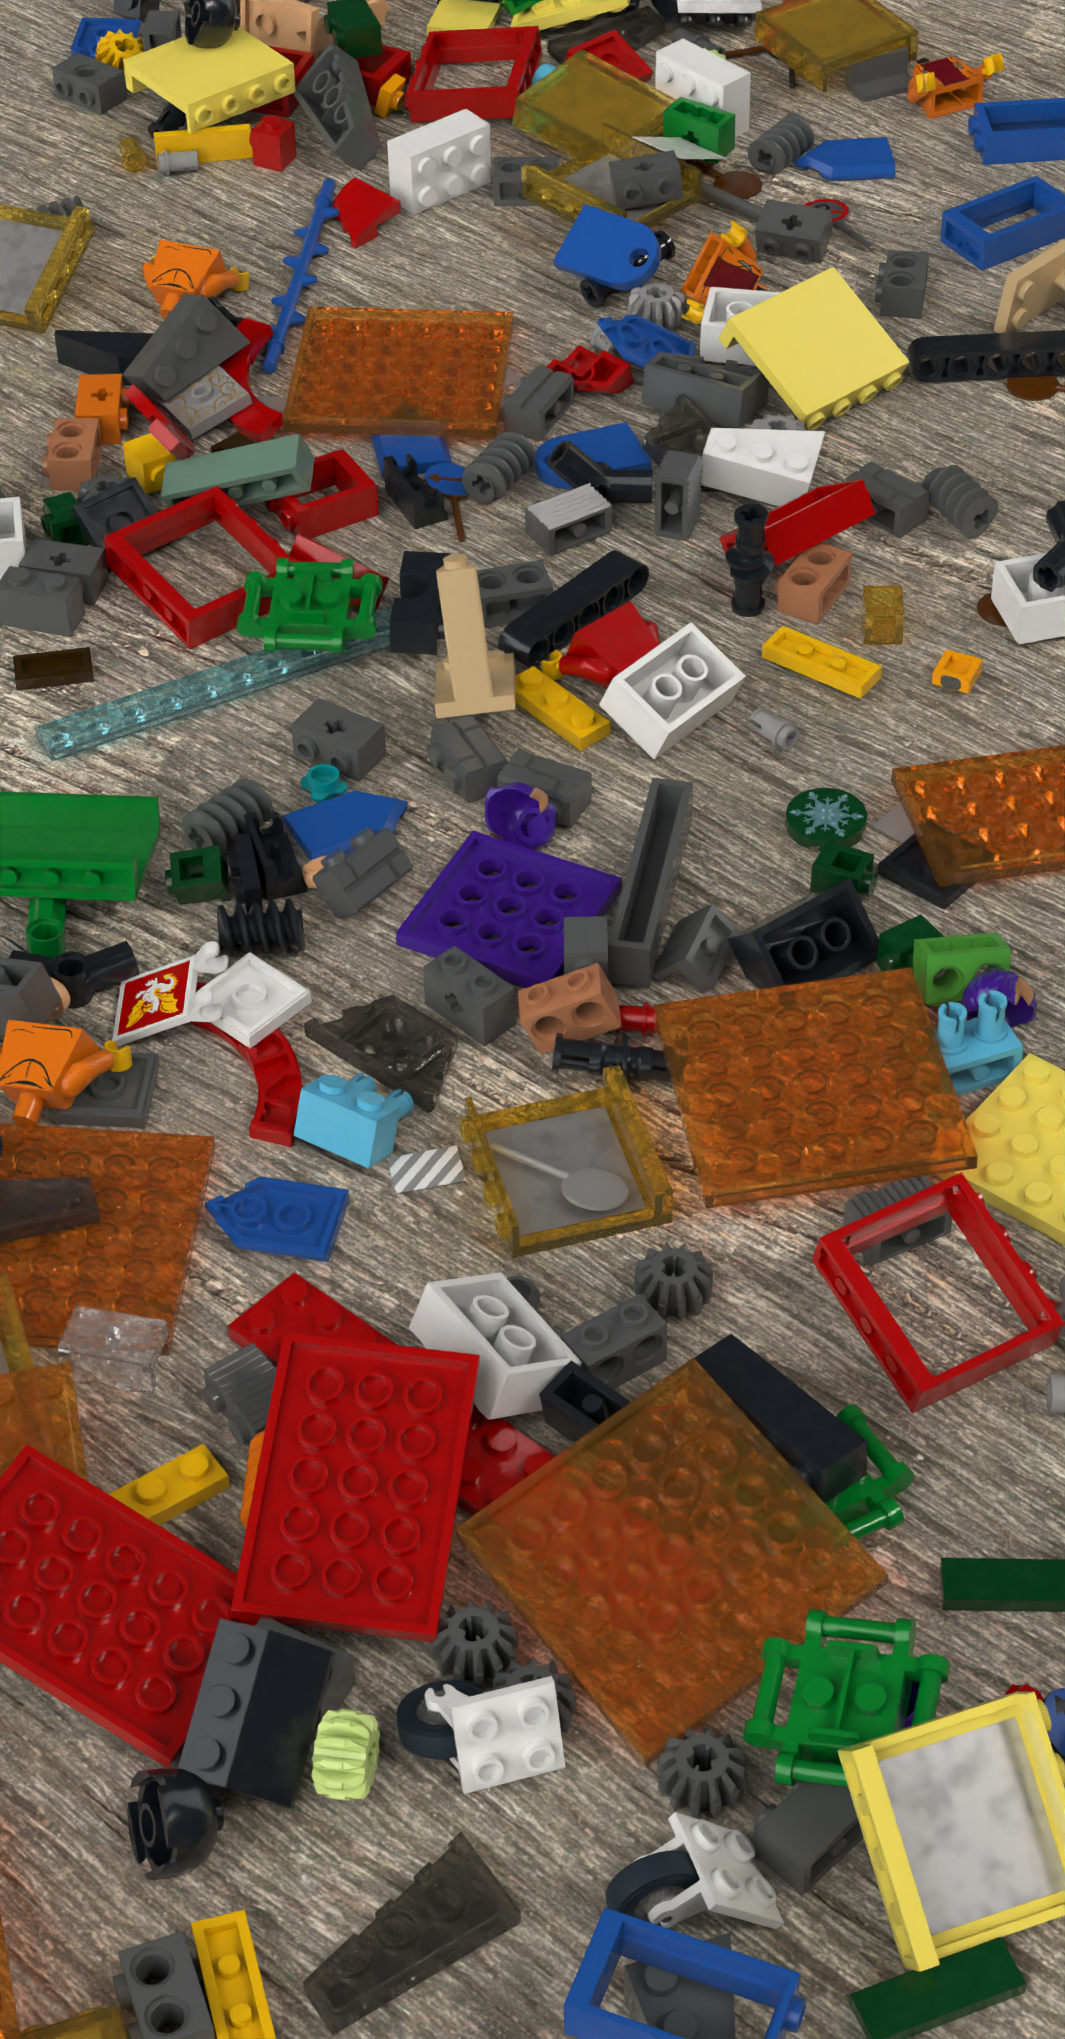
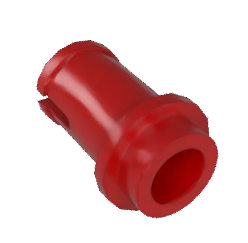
M645 1002L643 1006L619 1005L621 1028L615 1030L641 1032L642 1036L647 1037L649 1033H657L659 1026L658 1007H651L650 1002Z

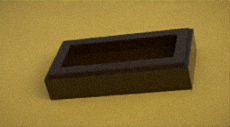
M90 647L13 656L17 691L94 682Z

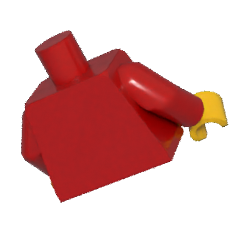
M629 601L576 631L565 656L559 650H555L549 655L550 661L543 660L540 662L542 672L554 681L561 679L564 675L579 676L601 685L607 690L616 675L660 645L658 627L656 623L642 619L634 604Z

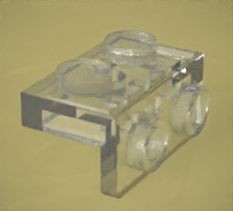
M76 1305L57 1348L62 1376L79 1384L91 1383L118 1388L124 1392L153 1394L156 1387L154 1368L168 1335L167 1321Z

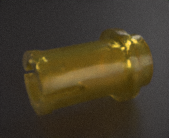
M126 137L122 139L119 144V150H121L120 153L122 154L121 161L123 167L130 172L141 171L147 163L145 152L140 148L135 138Z

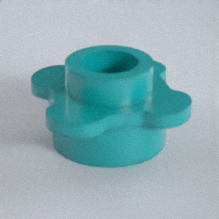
M318 764L311 767L307 772V776H304L300 781L301 787L311 793V799L315 802L332 799L336 794H344L348 789L347 783L340 780L338 769L330 764Z

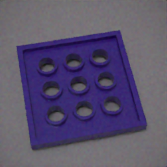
M472 831L397 930L396 944L437 958L455 945L506 982L528 988L564 974V917L604 916L622 890V878ZM493 871L499 873L494 876H488V874L492 873ZM530 883L537 885L535 887L525 888V886L529 885ZM567 895L575 897L570 900H562ZM473 897L481 898L477 901H467L472 899ZM511 909L518 910V912L512 914L505 913ZM548 921L556 923L552 926H543V924H546ZM454 923L462 924L459 927H447L453 925ZM492 935L499 936V938L495 940H486V938H489ZM530 947L538 949L535 952H523Z

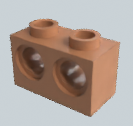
M99 418L55 419L53 433L47 434L48 454H43L42 457L43 475L49 476L51 490H81L82 482L91 481L92 475L97 476L102 453Z
M819 543L794 556L791 566L785 573H780L775 582L774 594L778 595L777 611L819 624L851 582L852 552Z
M599 963L518 991L520 1022L541 1055L554 1051L556 1033H562L563 1038L586 1040L621 1028L618 995Z

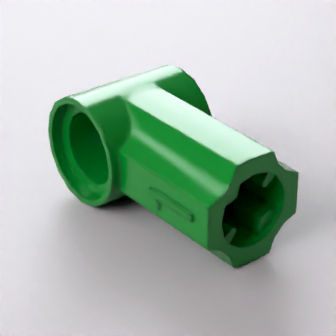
M33 898L29 900V917L25 928L27 952L53 958L66 952V900L61 898Z

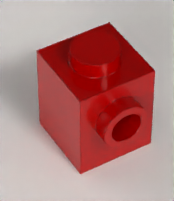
M265 116L252 128L249 142L252 146L253 164L255 166L282 172L297 157L294 122L281 119L278 116Z

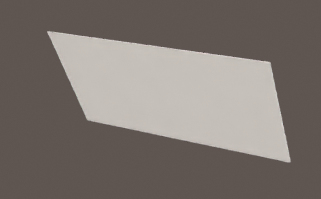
M633 137L662 151L674 150L676 157L680 159H728L680 137Z

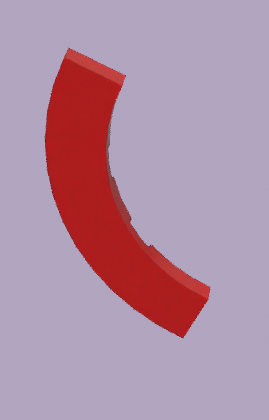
M244 318L236 328L251 343L220 363L219 366L249 393L253 402L247 408L228 418V421L234 425L235 430L253 441L263 442L269 440L285 423L282 412L264 405L252 393L249 368L250 365H253L260 350L272 337L273 331L270 324Z
M132 384L125 392V396L152 423L148 427V431L177 458L181 460L191 458L196 452L192 442L146 393Z
M197 981L195 992L206 984ZM188 1022L209 1030L232 1045L242 1055L254 1074L258 1086V1101L255 1114L249 1126L250 1138L292 1147L296 1138L294 1130L302 1080L296 1055L280 1029L277 1028L250 1049L211 1022Z

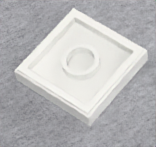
M250 952L195 992V995L202 990H210L213 993V1001L209 1006L221 1003L222 1014L217 1021L211 1023L250 1049L312 1002L310 990Z

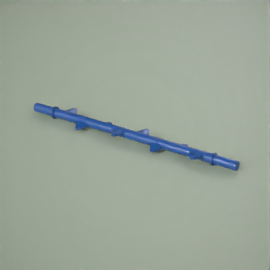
M329 178L323 181L320 193L315 199V208L310 224L294 231L295 236L305 238L300 254L287 256L283 259V263L293 268L294 272L287 293L273 297L271 300L272 304L282 308L276 325H270L273 335L267 343V353L262 365L266 373L271 374L276 371L280 355L285 350L284 343L290 325L306 323L307 317L298 313L295 309L302 288L318 281L317 276L307 274L312 257L328 254L329 252L328 247L318 242L324 220L339 215V209L331 207L336 183Z

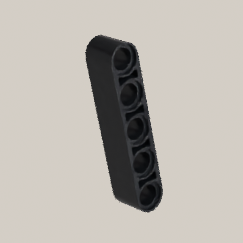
M1065 330L921 337L911 342L907 354L912 373L921 382L1065 376V354L1060 355L1065 351ZM1035 352L1033 355L1025 357L1028 353ZM1000 354L996 358H990L993 355ZM959 356H965L963 359L955 360ZM927 357L930 358V359L927 360V361L920 362V360H922V359H924V358H927Z
M618 550L607 553L509 623L500 635L498 642L499 650L504 651L505 654L514 653V660L528 668L532 666L539 667L541 661L550 659V653L555 650L561 651L568 646L576 631L619 608L638 595L648 581L649 568L647 565Z

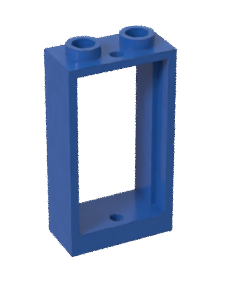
M1065 98L974 103V114L968 118L969 136H974V150L976 153H980L983 165L1065 160Z
M1038 176L1031 177L942 213L940 241L981 271L1065 238V195ZM1032 208L1040 213L993 233H988L983 229L986 226Z
M604 1907L564 2003V2034L578 2039H687L600 2009L621 1956L775 2008L764 2039H785L788 2031L797 2034L803 2020L807 1999L799 1997L801 1973Z

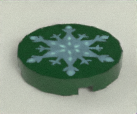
M824 787L810 789L796 795L787 806L785 818L787 832L796 843L808 848L809 844L819 846V851L822 850L827 840L848 847L857 844L861 840L863 832L866 831L867 811L864 804L858 798L840 789Z

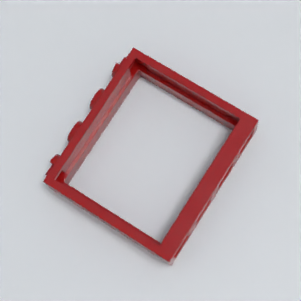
M524 26L430 31L425 45L421 46V56L415 62V72L413 75H410L409 88L407 91H404L406 100L404 108L410 112L411 123L435 122L464 109H468L481 119L523 117L532 89V78L539 67L543 55L539 27ZM515 60L506 86L432 90L442 64Z
M218 486L104 536L107 567L190 650L237 627L238 617L243 613L247 592L243 586L195 609L142 554L216 521L270 573L266 577H276L277 558H290V562H299L286 553L275 538H271L261 529L258 522L253 517H249L238 506L237 502L232 497H228ZM261 597L259 617L269 613L272 597Z
M962 1172L820 1237L812 1257L816 1268L912 1414L1053 1346L1065 1325V1322L1056 1310L1058 1304L1046 1296L1037 1283L1036 1275L1031 1265L1027 1261L1022 1260L1011 1245V1240L1005 1227L1000 1223H996L985 1207V1201L981 1192L976 1193ZM948 1211L1029 1331L933 1377L853 1255Z

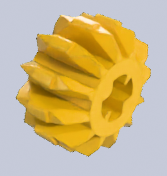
M121 29L116 34L108 31L98 41L95 60L123 70L125 77L123 60L145 52L143 38H134L133 32L125 34Z

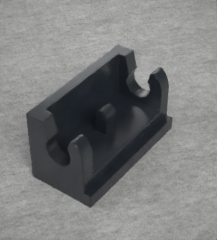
M411 454L406 455L407 466L402 471L398 470V465L393 455L383 458L385 491L415 530L448 520V513L444 507V496L437 488L434 489L433 493L418 476L417 463Z
M273 811L271 816L273 824L266 829L259 828L260 823L255 812L244 814L246 833L251 834L259 880L267 901L308 892L301 867L287 834H284L281 816L276 811Z

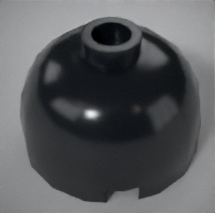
M188 0L187 6L193 7L191 17L185 16V36L189 45L199 48H215L224 45L232 36L233 31L238 30L241 16L240 12L236 11L234 0Z
M157 1768L138 1771L132 1779L130 1788L140 1786L138 1801L129 1802L127 1809L129 1836L137 1863L141 1864L146 1858L148 1859L152 1871L144 1875L149 1880L173 1878L194 1871L209 1857L215 1846L217 1832L223 1828L224 1813L220 1801L213 1798L210 1789L196 1774L184 1769Z

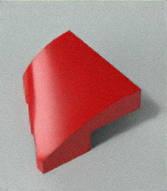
M356 177L341 189L332 205V208L339 209V215L335 216V218L341 222L343 232L349 234L350 244L355 249L378 237L377 225L401 213L400 200Z
M578 345L563 362L554 358L546 367L552 369L554 373L560 371L571 374L572 378H574V390L617 394L626 390L634 383L629 363L605 350L597 355L581 345Z

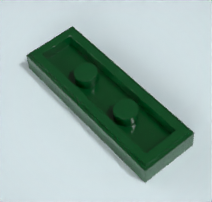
M941 1558L940 1578L943 1610L1065 1612V1559Z
M998 1937L940 1959V1965L921 1972L912 1970L851 1993L849 2005L867 2039H908L1024 1994L1027 1983L1002 1938Z

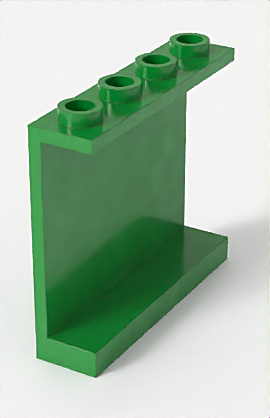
M0 792V896L136 901L161 834L159 797Z

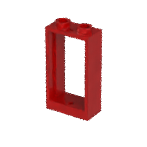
M863 479L818 486L769 511V519L764 529L766 538L765 549L772 554L775 567L875 515L871 495ZM737 528L719 537L725 554L729 548L735 546Z

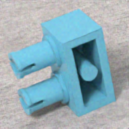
M989 990L988 1004H986L987 994L983 992L978 1000V1018H973L966 1022L967 1010L962 1004L948 1002L947 1016V1006L945 1003L942 1004L938 1010V1029L920 1035L917 1067L940 1101L1002 1083L1022 1061L1023 1045L1004 1019L1008 1000L1003 993Z
M364 1073L356 1074L347 1082L342 1077L324 1074L301 1088L294 1136L366 1168H371L393 1153L398 1120L412 1113L414 1102L408 1092L405 1091L401 1095L402 1089H396L384 1098L376 1092L374 1080L369 1075L364 1078Z

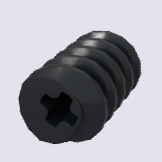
M292 899L285 900L284 908L281 912L274 900L268 902L266 913H262L258 902H252L248 915L245 914L240 903L235 904L232 916H228L224 905H218L217 925L220 954L222 953L223 946H226L231 957H237L239 947L242 944L247 954L249 952L254 954L257 943L261 944L265 954H271L274 941H277L281 951L284 953L288 952L291 940L295 941L299 951L305 950L302 908L300 906V910H296Z

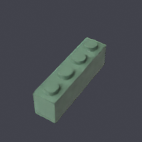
M299 433L169 462L165 466L161 497L166 505L171 507L218 486L228 497H232L238 506H244L311 491L315 457Z

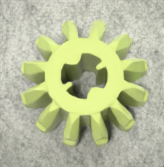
M351 1709L328 1710L323 1716L321 1723L318 1725L317 1738L313 1741L314 1754L311 1759L313 1761L311 1777L317 1794L329 1796L330 1799L344 1801L365 1799L369 1794L370 1788L374 1784L375 1771L378 1768V1754L380 1752V1732L375 1716Z

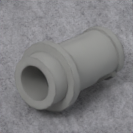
M165 149L163 153H157L159 173H165L166 176H169L170 172L198 171L196 150L168 153L167 149Z
M764 708L756 709L749 718L758 723V725L748 722V728L752 732H756L771 741L772 746L777 750H790L799 739V730L796 729L794 722L791 720L783 721Z

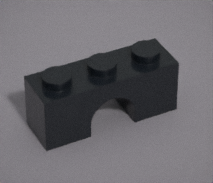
M404 551L399 574L401 598H394L389 620L391 653L437 655L440 639L446 640L436 571L444 565L443 558L450 555V553Z

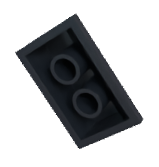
M651 0V3L666 23H678L679 27H690L696 23H706L707 27L734 24L735 27L742 28L752 25V22L763 14L761 0Z
M850 878L825 885L727 939L745 977L784 1011L793 1008L876 961L879 947V938Z
M219 1619L178 1769H184L196 1774L212 1791L293 1809L335 1653L270 1629Z

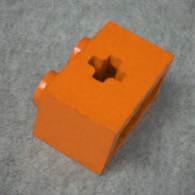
M122 374L79 375L75 418H99L102 445L121 444L123 430L129 429L128 409H131V401L125 396V392L129 388H123Z

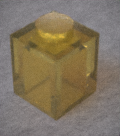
M902 585L863 586L861 618L864 645L902 644L905 616Z

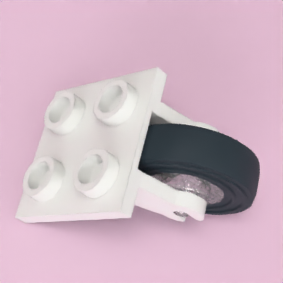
M552 1676L486 1693L479 1687L464 1681H436L411 1691L398 1706L396 1716L397 1728L404 1747L411 1753L424 1758H449L459 1771L461 1788L464 1794L566 1768L555 1683Z
M677 1812L668 1818L676 1837L651 1854L635 1859L631 1864L622 1869L611 1880L605 1893L609 1909L665 1928H669L706 1909L773 1929H778L784 1924L775 1904L777 1899L775 1891L768 1881L763 1878L754 1859V1846L748 1837L739 1830H732Z

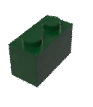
M336 0L327 2L328 15H324V27L326 33L332 35L334 45L353 58L382 53L381 24L366 0Z

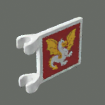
M214 941L205 943L196 955L121 981L112 1041L117 1042V1045L121 1046L190 1021H217L222 1014L221 1003L209 1006L213 1001V993L210 990H202L195 995L198 972L216 974L225 971L227 968V955L215 957L219 953L220 946Z

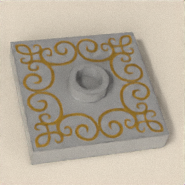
M219 365L168 400H158L161 408L192 439L199 437L253 403L249 393Z

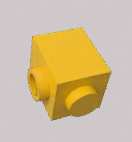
M151 433L124 442L125 467L129 477L137 479L145 494L161 491L166 463L176 461V456L171 454Z

